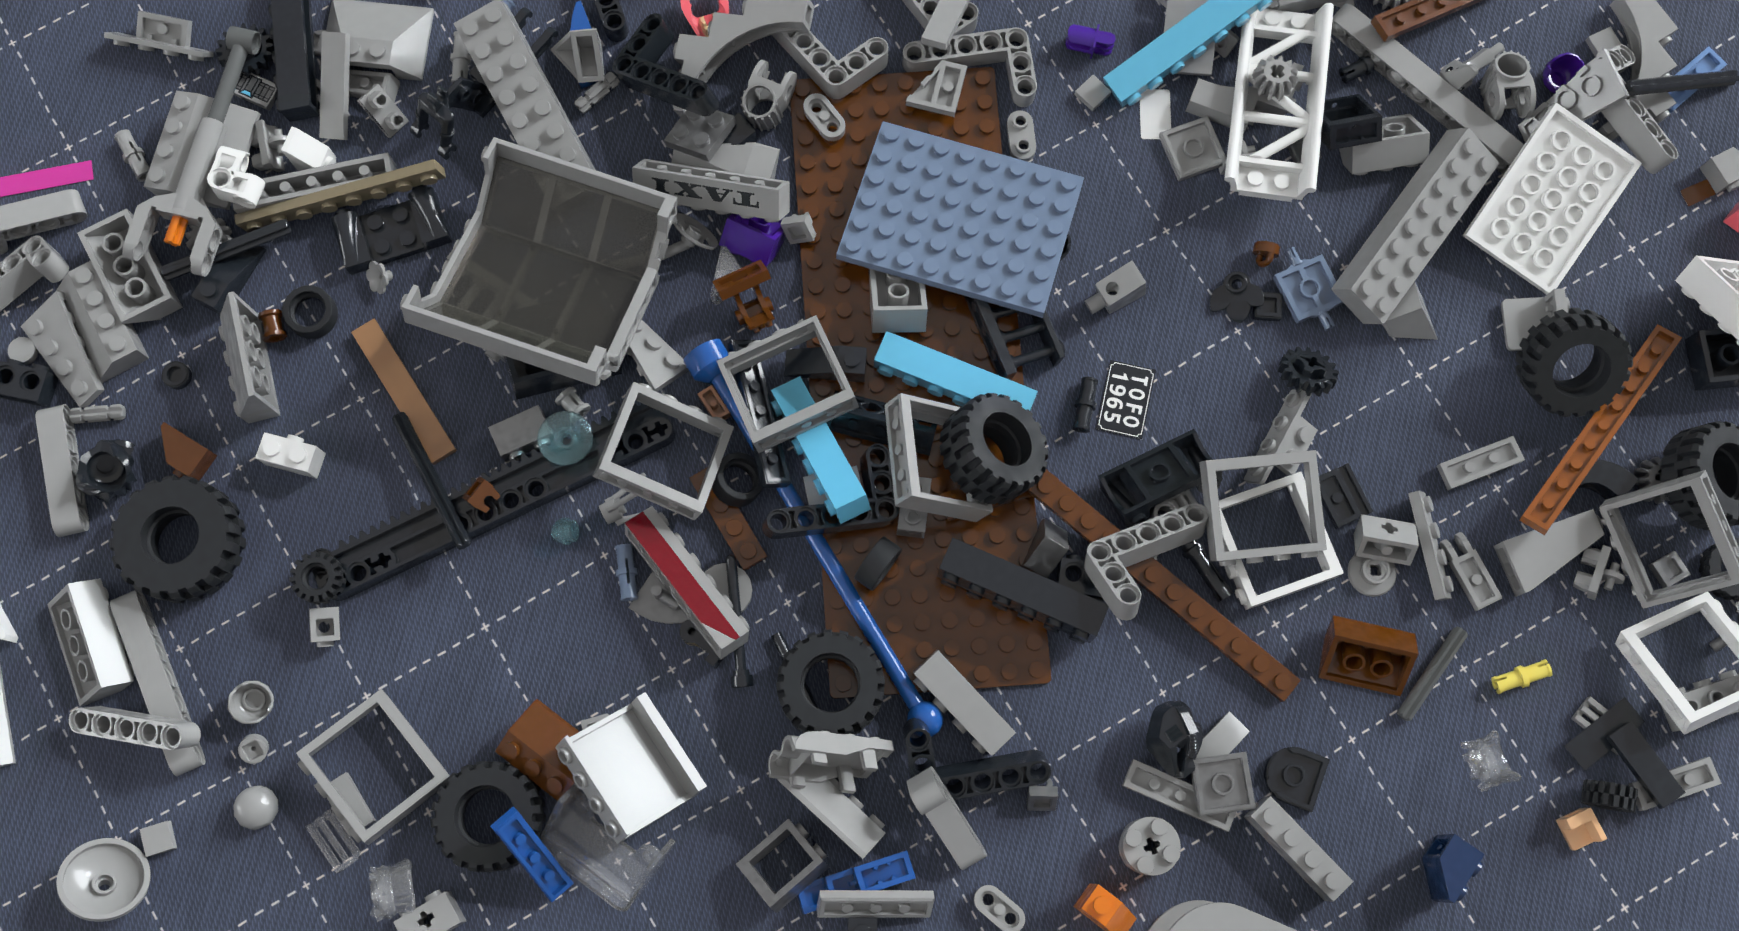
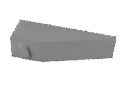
M749 142L744 145L725 143L719 147L709 162L673 150L671 163L775 179L780 149L756 142Z

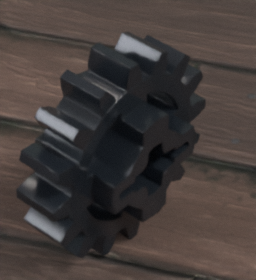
M242 23L241 28L260 32L261 46L256 55H247L240 76L242 73H245L246 77L250 78L252 72L259 76L261 75L259 69L264 68L268 70L267 61L273 62L272 51H274V42L270 35H267L264 28L258 30L255 24L247 28L245 23ZM227 32L222 33L225 40H218L217 43L220 48L215 49L219 57L217 59L224 68L231 52L226 46Z
M1296 347L1295 351L1289 349L1283 355L1278 372L1282 373L1281 380L1289 381L1287 387L1295 386L1297 393L1303 390L1307 396L1314 392L1318 397L1321 396L1322 392L1328 394L1334 388L1338 380L1339 371L1335 370V363L1328 362L1329 356L1322 357L1319 350L1311 352L1310 347H1307L1305 351L1300 347Z

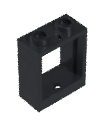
M1359 94L1325 100L1321 141L1330 150L1382 141V115ZM1337 103V105L1334 108H1332V104Z

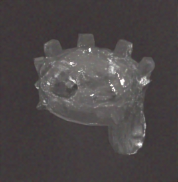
M1496 730L1490 731L1483 738L1461 742V748L1468 749V753L1462 755L1463 761L1468 762L1469 769L1471 770L1469 773L1470 778L1481 781L1478 785L1481 792L1484 790L1488 791L1494 786L1498 787L1503 782H1519L1522 778L1519 773L1512 771L1500 746L1499 734Z
M405 858L392 867L384 865L381 867L370 866V871L372 872L369 873V881H371L370 895L375 905L370 915L376 918L377 922L385 918L391 919L396 913H412L416 905L411 871L413 865L410 859Z

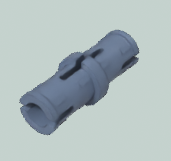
M632 544L615 546L618 565L615 573L616 577L619 578L620 601H634L638 599L635 579L638 572L637 568H634Z

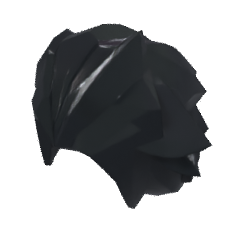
M120 439L100 440L97 442L96 446L83 454L79 460L75 479L78 489L86 495H93L106 503L116 495L126 496V489L131 491V483L137 481L132 471L134 460L131 456L135 444Z

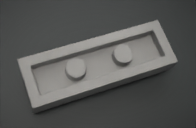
M1514 436L1440 463L1437 465V468L1447 490H1451L1525 461Z
M1704 757L1669 770L1686 792L1679 798L1722 784L1710 757ZM1639 781L1628 784L1638 789L1636 805L1639 811H1645L1657 806Z

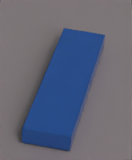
M514 806L490 826L551 902L556 900L574 884Z

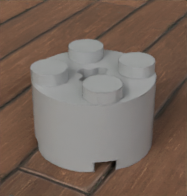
M1144 817L1130 822L1124 828L1119 840L1118 848L1122 861L1128 868L1138 874L1152 876L1163 874L1169 871L1180 858L1181 844L1179 836L1173 826L1161 818ZM1146 839L1149 842H1154L1153 853L1144 850L1143 846L1147 845Z

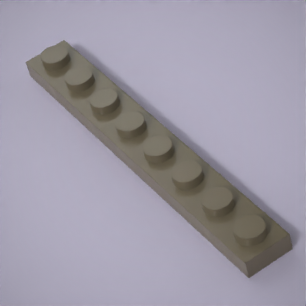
M435 159L238 213L234 215L235 224L249 233L283 219H286L288 222L296 219H310L314 214L335 212L338 208L347 205L357 206L362 201L372 198L382 199L387 194L397 191L407 192L415 186L433 185L438 180L446 178L445 170Z

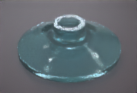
M561 411L552 414L542 423L538 431L537 442L541 453L550 462L557 465H572L582 460L590 451L593 443V433L584 417L575 412ZM566 436L572 438L571 443L568 445L562 444V440Z

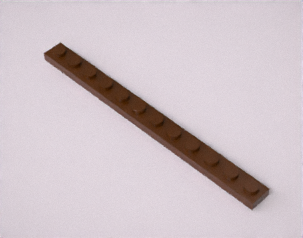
M1047 469L1043 473L1042 479L1027 490V492L1089 543L1120 531ZM1153 557L1126 567L1133 580L1280 702H1284L1301 681Z

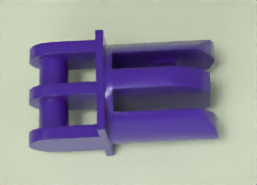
M1073 24L1068 29L1065 46L1070 50L1091 54L1090 59H1092L1093 53L1103 56L1110 55L1116 37L1113 33L1100 31V24L1097 25V28Z

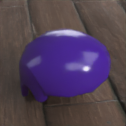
M1570 52L1559 54L1552 58L1546 64L1542 73L1544 86L1551 93L1556 94L1555 91L1563 84H1567L1576 75V72L1585 65L1578 55Z

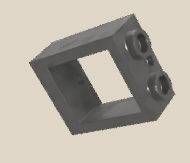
M789 819L736 863L737 867L776 913L829 868L823 861L828 856L817 843L813 847L806 840L810 835L800 823L794 825ZM792 834L813 861L775 893L754 866Z

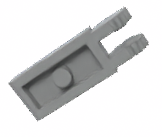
M1462 532L1454 535L1458 548L1464 553L1460 557H1458L1447 539L1440 541V548L1444 550L1446 559L1450 561L1448 563L1475 611L1502 599V595L1476 549L1473 550L1467 537Z

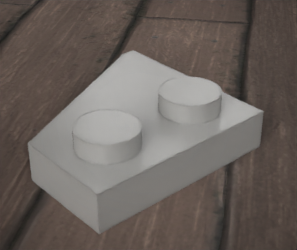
M941 60L934 68L933 73L928 75L921 82L920 87L907 97L906 106L955 117L967 66Z

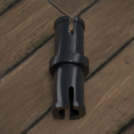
M1081 378L1079 398L1075 401V408L1077 410L1073 430L1076 432H1090L1092 412L1096 409L1097 405L1094 402L1098 385L1096 378Z

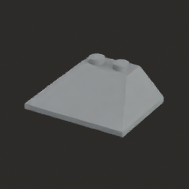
M332 0L326 30L327 32L350 33V66L390 69L397 79L422 81L434 9L356 0Z

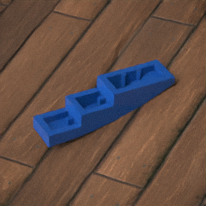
M906 850L814 880L797 897L802 914L816 911L820 890H881L915 879L916 877L908 851Z

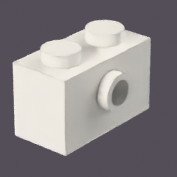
M264 432L255 458L267 466L317 479L326 453L317 446L303 443L304 439L298 436L288 434L287 438Z

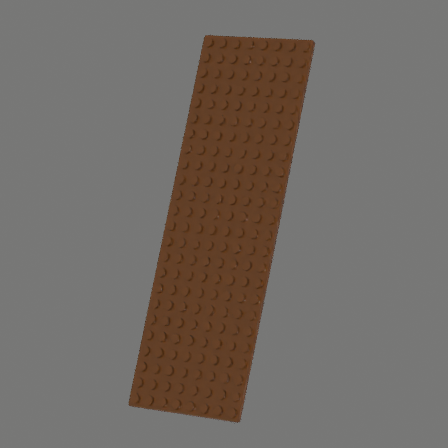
M992 67L967 68L955 117L906 106L907 97L910 94L912 95L920 87L921 82L928 75H931L933 71L876 74L841 99L828 97L811 78L797 79L790 101L798 215H804L805 212H809L813 221L812 226L816 232L814 241L800 243L805 320L816 315L831 346L867 348L865 383L848 381L854 395L887 403L898 394L903 393L962 407L955 404L950 397L942 395V397L934 396L925 387L920 385L912 387L905 384L900 377L895 375L887 377L877 371V368L874 367V359L885 333H872L869 268L836 259V254L883 121L1002 154L994 69ZM815 93L824 95L845 121V134L841 139L837 141L825 140L804 114L803 104L809 95ZM815 107L812 109V111L817 113L820 112L821 109L819 107ZM832 126L829 127L828 130L830 132H835L837 128ZM925 284L928 308L926 332H894L893 334L996 374L964 295ZM988 302L989 306L993 309L1001 307ZM1017 313L999 318L996 321L999 330L1003 333L1019 328ZM817 337L807 341V348L821 347ZM1020 339L1007 343L1006 347L1010 355L1013 357L1021 355ZM1022 366L1017 367V373L1011 381L1024 385ZM809 378L810 395L815 403L833 396L835 390L842 391L837 380ZM866 409L867 411H870V412H876L875 410H872V409ZM918 422L919 424L926 425V426H930V427H931V425H932V424H928V423H924V422ZM939 424L936 428L930 456L916 453L919 477L932 478L930 494L938 496L941 493L961 487L957 482L954 483L950 478L951 473L948 469L945 470L943 465L944 456L940 455V445L942 444L940 442V433L943 430V425ZM831 431L850 466H857L861 486L864 489L860 458L871 445L880 443ZM984 435L985 443L990 452L999 461L1004 463L1003 455L997 444L991 438ZM870 454V460L875 464H880L879 457L875 454ZM874 480L875 487L880 491H884V484L879 480ZM1032 496L995 507L992 513L977 522L963 519L947 522L946 516L927 513L924 538L897 535L899 513L894 520L884 527L823 534L919 693L924 692L914 683L913 680L916 676L913 671L936 649L940 651L974 689L1047 684L1051 681L1047 629L1043 628L1044 623L1035 619L1033 622L1023 620L1017 616L1018 612L1009 608L1007 611L1000 610L991 605L993 601L984 597L981 600L970 597L966 594V589L959 586L956 589L947 587L941 583L942 579L937 577L940 565L952 538L1022 567L1038 530L1035 497ZM878 507L880 515L888 518V510L884 507ZM828 512L825 513L826 520L829 523L835 524L836 517L834 515L830 516ZM862 514L854 517L856 520H863ZM885 536L902 548V551L881 583L871 591L855 580L854 577L875 544ZM822 566L826 630L832 629V632L839 633L840 630L848 632V635L857 636L863 640L865 645L870 646ZM828 659L831 697L834 699L854 698L858 687L855 673L846 663L835 659ZM882 665L885 678L884 695L899 694Z

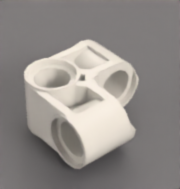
M221 146L216 153L215 161L207 176L208 184L219 199L250 209L256 208L264 190L265 181L256 175L245 173L250 153Z

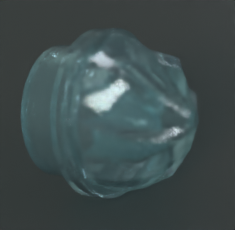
M568 517L557 520L552 525L551 535L553 539L563 545H569L571 542L577 541L579 537L577 521L570 520Z

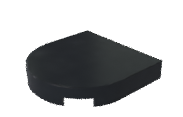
M1288 747L1278 750L1266 763L1264 771L1266 786L1270 793L1278 800L1311 813L1313 812L1330 759L1299 747Z

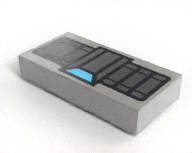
M242 73L233 95L270 111L275 103V99L278 97V91L275 83L251 73L250 78H247L245 73Z

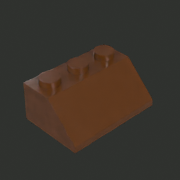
M1333 615L1324 638L1318 678L1401 697L1419 654L1415 633Z
M536 699L510 727L495 752L520 770L521 773L526 775L559 803L564 802L578 790L571 771L567 765L560 761L555 747L565 736L571 737L579 731L540 700Z

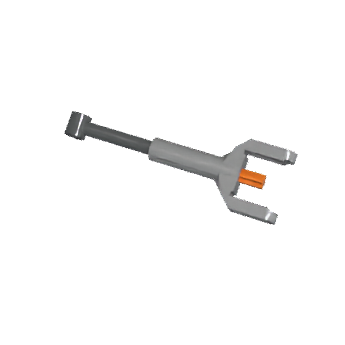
M237 26L229 27L226 34V46L231 52L208 117L200 119L176 190L170 194L154 196L137 205L123 244L122 252L124 258L139 261L141 257L146 255L156 224L161 215L164 219L171 220L164 242L175 247L181 245L187 225L200 227L189 257L191 272L194 275L203 277L209 274L223 231L203 200L208 186L207 176L228 129L223 123L248 54L256 55L260 49V32Z

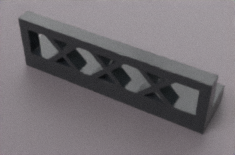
M835 390L833 395L839 393L840 391ZM855 395L859 405L858 408L826 422L830 431L889 446L884 406L886 403ZM866 409H872V410H875L876 412H870V411H867ZM912 418L916 453L930 456L938 424ZM918 422H924V423H928V424H932V425H931V427H930V426H926V425L919 424Z

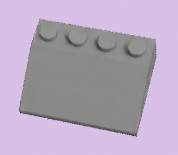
M176 90L143 186L156 196L170 194L176 190L200 119L208 117L214 98L198 93ZM230 103L223 123L228 129L222 146L249 152L256 130L255 122L260 119L261 114ZM208 184L203 197L207 207L229 210L232 202L219 199Z
M234 291L229 292L220 314L222 325L219 326V334L226 345V351L223 352L227 366H230L231 376L228 377L231 390L235 391L236 401L233 402L235 413L247 423L281 416L266 342L262 340V335L264 334L262 321L258 320V313Z

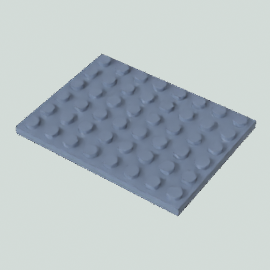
M883 121L843 233L836 259L1043 318L1084 177Z

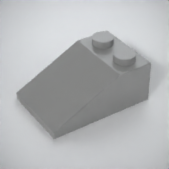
M869 268L872 333H886V331L890 333L926 332L928 308L925 284Z

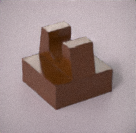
M479 476L461 498L473 507L487 513L490 508L484 504L485 497L491 496L498 500L500 495L493 485Z

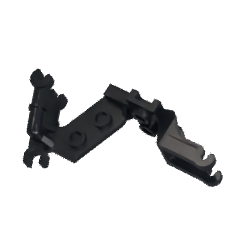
M526 7L519 10L514 18L520 29L526 25V18H531L533 13ZM548 27L530 47L537 60L552 44V37L558 36V31L552 27ZM476 65L469 72L470 76L476 81L459 77L448 90L438 85L436 94L431 91L428 93L423 92L418 97V106L415 111L417 119L411 125L410 132L415 137L420 138L422 136L421 131L429 129L428 118L429 115L432 116L442 126L440 147L437 153L445 160L449 159V152L451 150L453 152L457 150V146L452 142V138L455 135V115L450 108L455 107L473 111L484 118L496 105Z

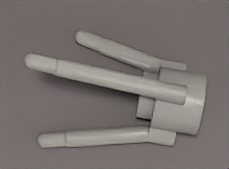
M620 489L613 496L605 499V503L599 505V509L607 524L615 522L619 526L638 515L639 513L623 516V514L627 513L624 504L637 497V495L630 493L620 499L627 492Z

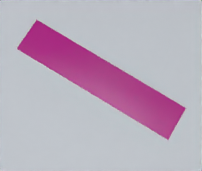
M92 161L0 177V197L93 180Z

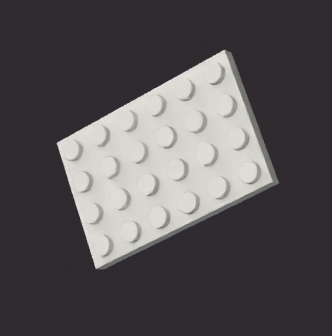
M1554 103L1541 119L1462 236L1547 295L1558 287L1642 163L1561 105Z

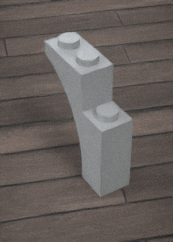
M1294 62L1291 67L1297 68V71H1302L1304 66ZM1198 79L1186 112L1202 118L1208 116L1210 121L1230 128L1235 87L1217 85ZM1298 82L1292 94L1288 97L1295 103L1296 99L1292 98L1294 91L1299 92L1303 82ZM1253 86L1248 87L1246 111L1277 115L1291 114L1273 99L1268 101L1266 94L1258 96L1259 89L1253 88ZM1254 122L1244 123V131L1248 124L1253 126Z

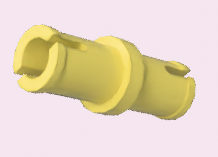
M1544 659L1526 667L1521 665L1514 667V671L1491 678L1494 689H1497L1496 692L1501 694L1504 691L1519 686L1522 688L1528 687L1531 682L1551 677L1553 674L1550 664Z

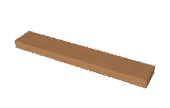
M375 318L352 331V335L397 408L408 416L431 463L435 465L456 452L455 446Z

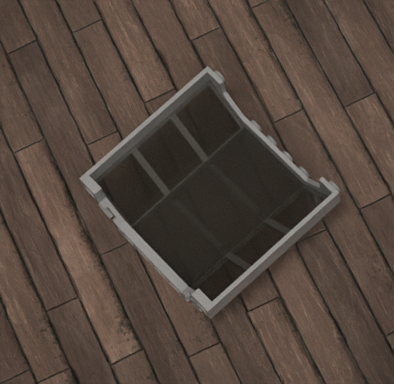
M493 137L489 147L485 146L481 154L485 176L476 212L472 219L466 221L464 234L461 240H456L453 254L450 260L444 262L441 271L442 275L439 281L433 283L430 294L421 298L419 286L413 284L409 294H404L402 297L400 309L403 312L404 321L417 327L598 386L601 379L606 380L611 376L612 371H618L658 285L660 277L658 270L661 259H665L670 239H667L668 233L677 215V197Z

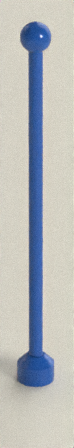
M720 339L709 340L689 352L683 362L695 381L714 385L753 450L750 435L717 363V360L729 355L728 351ZM792 483L788 487L776 488L787 508L805 506ZM802 515L798 516V522L802 526L808 527L810 524L808 518ZM823 534L805 536L909 708L907 721L911 718H918L927 725L931 737L936 735L943 725L941 710L934 703L923 701ZM916 731L913 734L921 737L923 732Z

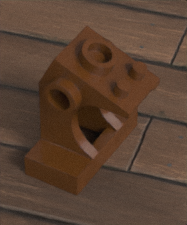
M761 259L712 281L722 301L733 296L738 310L734 311V314L740 326L745 324L746 328L757 333L761 331L760 329L773 325L772 320H775L771 312L775 311L768 296L763 298L759 284L771 279L769 271ZM752 288L756 298L743 304L739 293Z

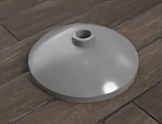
M101 838L89 841L73 850L61 864L56 881L59 899L70 913L84 920L103 922L120 918L135 909L147 894L151 878L150 866L142 851L127 841L115 838ZM104 884L110 886V888L105 891L99 889V887Z

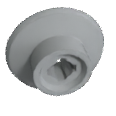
M1354 554L1348 564L1349 581L1363 595L1371 597L1384 595L1393 587L1396 581V567L1392 562L1358 557ZM1370 567L1378 569L1377 576L1370 574Z

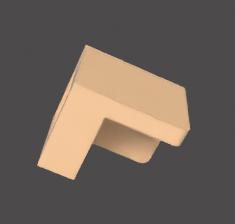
M1591 807L1579 808L1556 819L1571 850H1578L1590 843L1602 842L1607 839Z

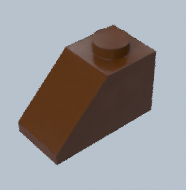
M163 422L161 433L166 463L175 468L172 473L179 478L189 476L200 481L218 455Z

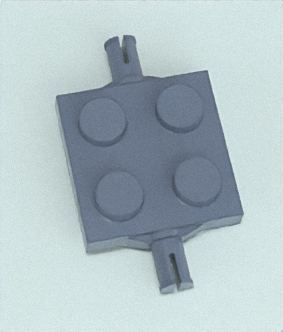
M1295 247L1287 249L1284 253L1291 266L1287 270L1275 274L1273 280L1280 293H1282V297L1293 319L1298 324L1309 318L1318 317L1325 331L1335 327V324L1328 312L1332 308L1344 303L1331 290L1336 280L1323 255L1301 260Z

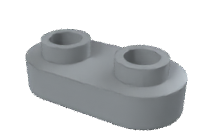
M818 93L809 95L803 104L804 114L825 140L837 141L841 139L845 134V121L824 95ZM819 107L821 111L816 113L812 109ZM833 126L836 127L837 130L835 132H830L828 128Z
M1015 111L1008 117L1006 126L1009 152L1011 157L1029 162L1033 159L1036 152L1033 119L1025 111ZM1022 120L1025 124L1018 125L1016 121ZM1025 144L1028 148L1023 150L1019 145Z
M984 885L977 889L974 894L975 907L1002 931H1020L1025 924L1023 910L1004 893L992 885ZM985 894L992 895V904L985 905L983 903V896ZM1008 913H1013L1015 916V921L1012 924L1005 922V916Z

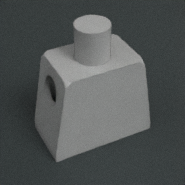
M1132 260L1095 284L1096 294L1084 302L1091 314L1104 307L1111 314L1146 295V281ZM1109 292H1116L1117 294H1115V295H1109L1108 293H1109Z

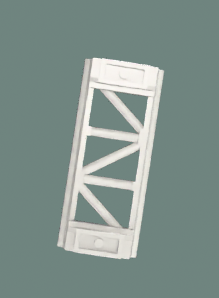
M1325 3L1315 15L1264 9L1260 12L1257 9L1249 15L1251 17L1250 20L1242 25L1224 177L1225 181L1230 182V191L1239 192L1238 195L1288 202H1292V199L1302 200L1306 194L1316 191L1334 9L1332 3ZM1254 37L1282 40L1252 57ZM1298 43L1312 44L1310 72L1298 71L1296 76L1298 77V82H1305V85H1308L1306 111L1287 96H1283V99L1280 101L1275 96L1272 99L1295 117L1246 111L1249 82L1253 83L1252 74L1261 59L1267 61L1270 55L1274 57ZM1256 122L1298 128L1248 157L1241 156L1244 123ZM1303 138L1301 163L1266 159Z

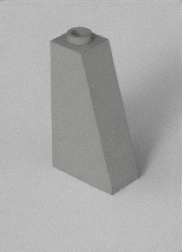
M1592 509L1553 523L1545 536L1533 530L1503 541L1493 547L1514 595L1517 597L1533 590L1605 534L1601 518Z

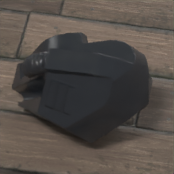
M1167 701L1156 706L1152 713L1146 736V748L1169 775H1174L1175 778H1186L1195 770L1193 760L1196 759L1202 745L1203 732L1200 723L1194 721L1190 708L1184 702Z

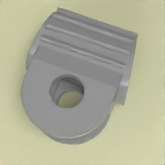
M1510 50V52L1503 51L1502 54L1498 53L1480 81L1479 89H1481V95L1484 99L1485 112L1493 120H1499L1503 115L1504 109L1516 108L1520 118L1531 117L1535 110L1536 88L1533 77L1529 72L1531 67L1529 61L1519 52L1515 53ZM1511 88V96L1505 99L1504 89Z
M760 60L755 66L748 81V88L743 91L744 94L741 97V107L749 124H752L754 129L759 128L761 132L763 130L769 132L770 129H776V126L781 124L780 121L784 117L783 112L789 105L797 82V73L793 71L785 72L781 84L768 80L770 71H768L769 63L765 60ZM759 102H773L771 109L763 115L752 114L754 106Z

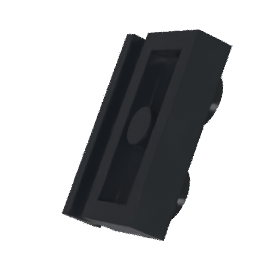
M1349 463L1319 476L1321 501L1335 529L1360 519L1361 514L1368 515L1373 512Z

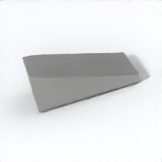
M349 70V96L360 98L375 84H379L395 103L400 81L391 73Z

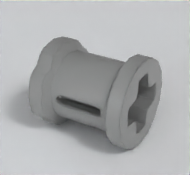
M574 387L565 389L555 399V403L558 406L561 405L570 415L569 419L573 423L582 419L591 409L588 403H584L579 398Z

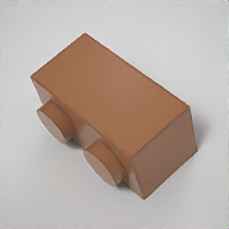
M712 385L697 394L711 417H720L724 420L731 417L730 412Z

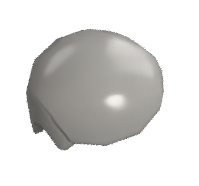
M258 680L245 681L236 686L229 694L228 711L233 719L242 724L258 723L272 711L274 695L268 685Z
M262 785L246 788L235 799L233 805L234 817L241 826L250 830H257L268 826L278 813V799L272 790Z

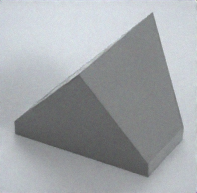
M597 28L571 30L550 49L578 80V83L604 81L602 44Z
M1414 281L1383 326L1391 337L1438 340L1423 297Z

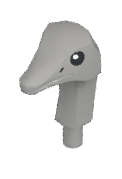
M1498 42L1491 48L1481 49L1464 62L1459 60L1452 61L1443 67L1440 71V76L1461 93L1473 84L1472 81L1478 74V71L1491 64L1497 54L1502 53L1505 48L1502 43Z

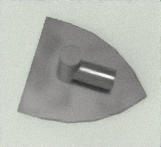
M653 571L638 592V599L632 601L628 607L637 614L655 622L673 624L689 620L688 616Z

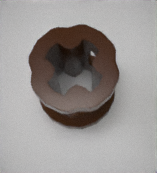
M268 309L258 314V320L262 321L264 331L262 340L266 343L279 342L287 337V332L283 331L281 321L283 317L282 311L279 309Z

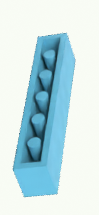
M886 331L874 359V367L877 368L880 374L887 377H892V375L900 377L905 384L912 387H917V385L925 387L930 394L937 397H942V395L950 397L959 406H963L980 394L996 393L1009 396L1011 401L1017 400L1022 404V408L1025 410L1029 409L1030 411L1038 392Z
M800 376L771 390L774 397L771 405L777 417L782 415L785 418L815 404ZM823 423L794 437V440L791 441L798 456L804 455L805 459L802 460V463L808 475L814 474L816 477L813 483L819 495L825 494L827 500L824 503L830 516L836 514L839 522L842 524L871 510L864 489L827 423Z

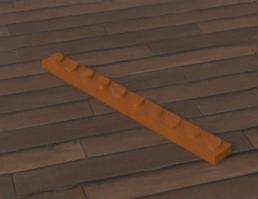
M1657 324L1633 358V366L1628 368L1631 375L1628 382L1624 381L1623 386L1625 388L1620 395L1616 393L1612 398L1614 401L1608 406L1603 404L1600 406L1601 410L1594 413L1519 521L1545 536L1682 337Z

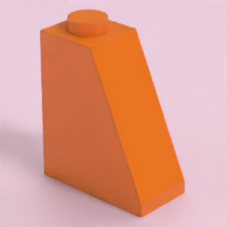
M1090 883L1073 906L1104 931H1129L1137 919L1123 902L1099 884Z

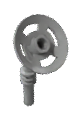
M677 213L674 226L682 235L681 241L668 246L665 259L688 250L695 245L714 250L718 246V241L703 224L688 215ZM705 239L707 240L709 245L703 243ZM646 251V254L640 252V255L612 260L610 263L622 269L641 265L646 267L650 251Z

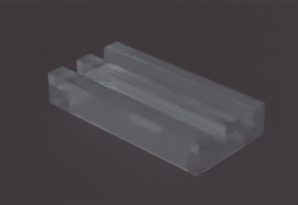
M327 810L324 815L319 816L313 823L306 826V829L336 873L342 872L363 856L332 810ZM328 819L353 856L350 858L325 823ZM317 827L321 828V830L323 831V833L325 834V836L327 837V839L329 840L337 854L340 856V858L343 861L342 864H340L332 850L329 848V846L317 830Z

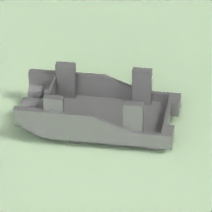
M809 731L800 736L787 735L783 739L781 750H773L769 756V778L790 780L791 787L803 789L806 786L805 782L821 783L838 777L841 793L854 794L856 788L853 777L867 779L873 771L875 772L878 769L877 762L882 757L887 758L894 751L893 742L878 737L868 738L855 736L854 734H836L829 731Z

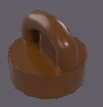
M1270 241L1255 242L1252 253L1257 256L1256 264L1259 267L1270 265L1273 258L1279 257L1280 246Z

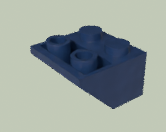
M1456 834L1436 835L1422 857L1431 899L1442 903L1460 901L1468 890L1466 884L1471 876L1475 877L1481 870L1483 863L1480 861L1485 854Z

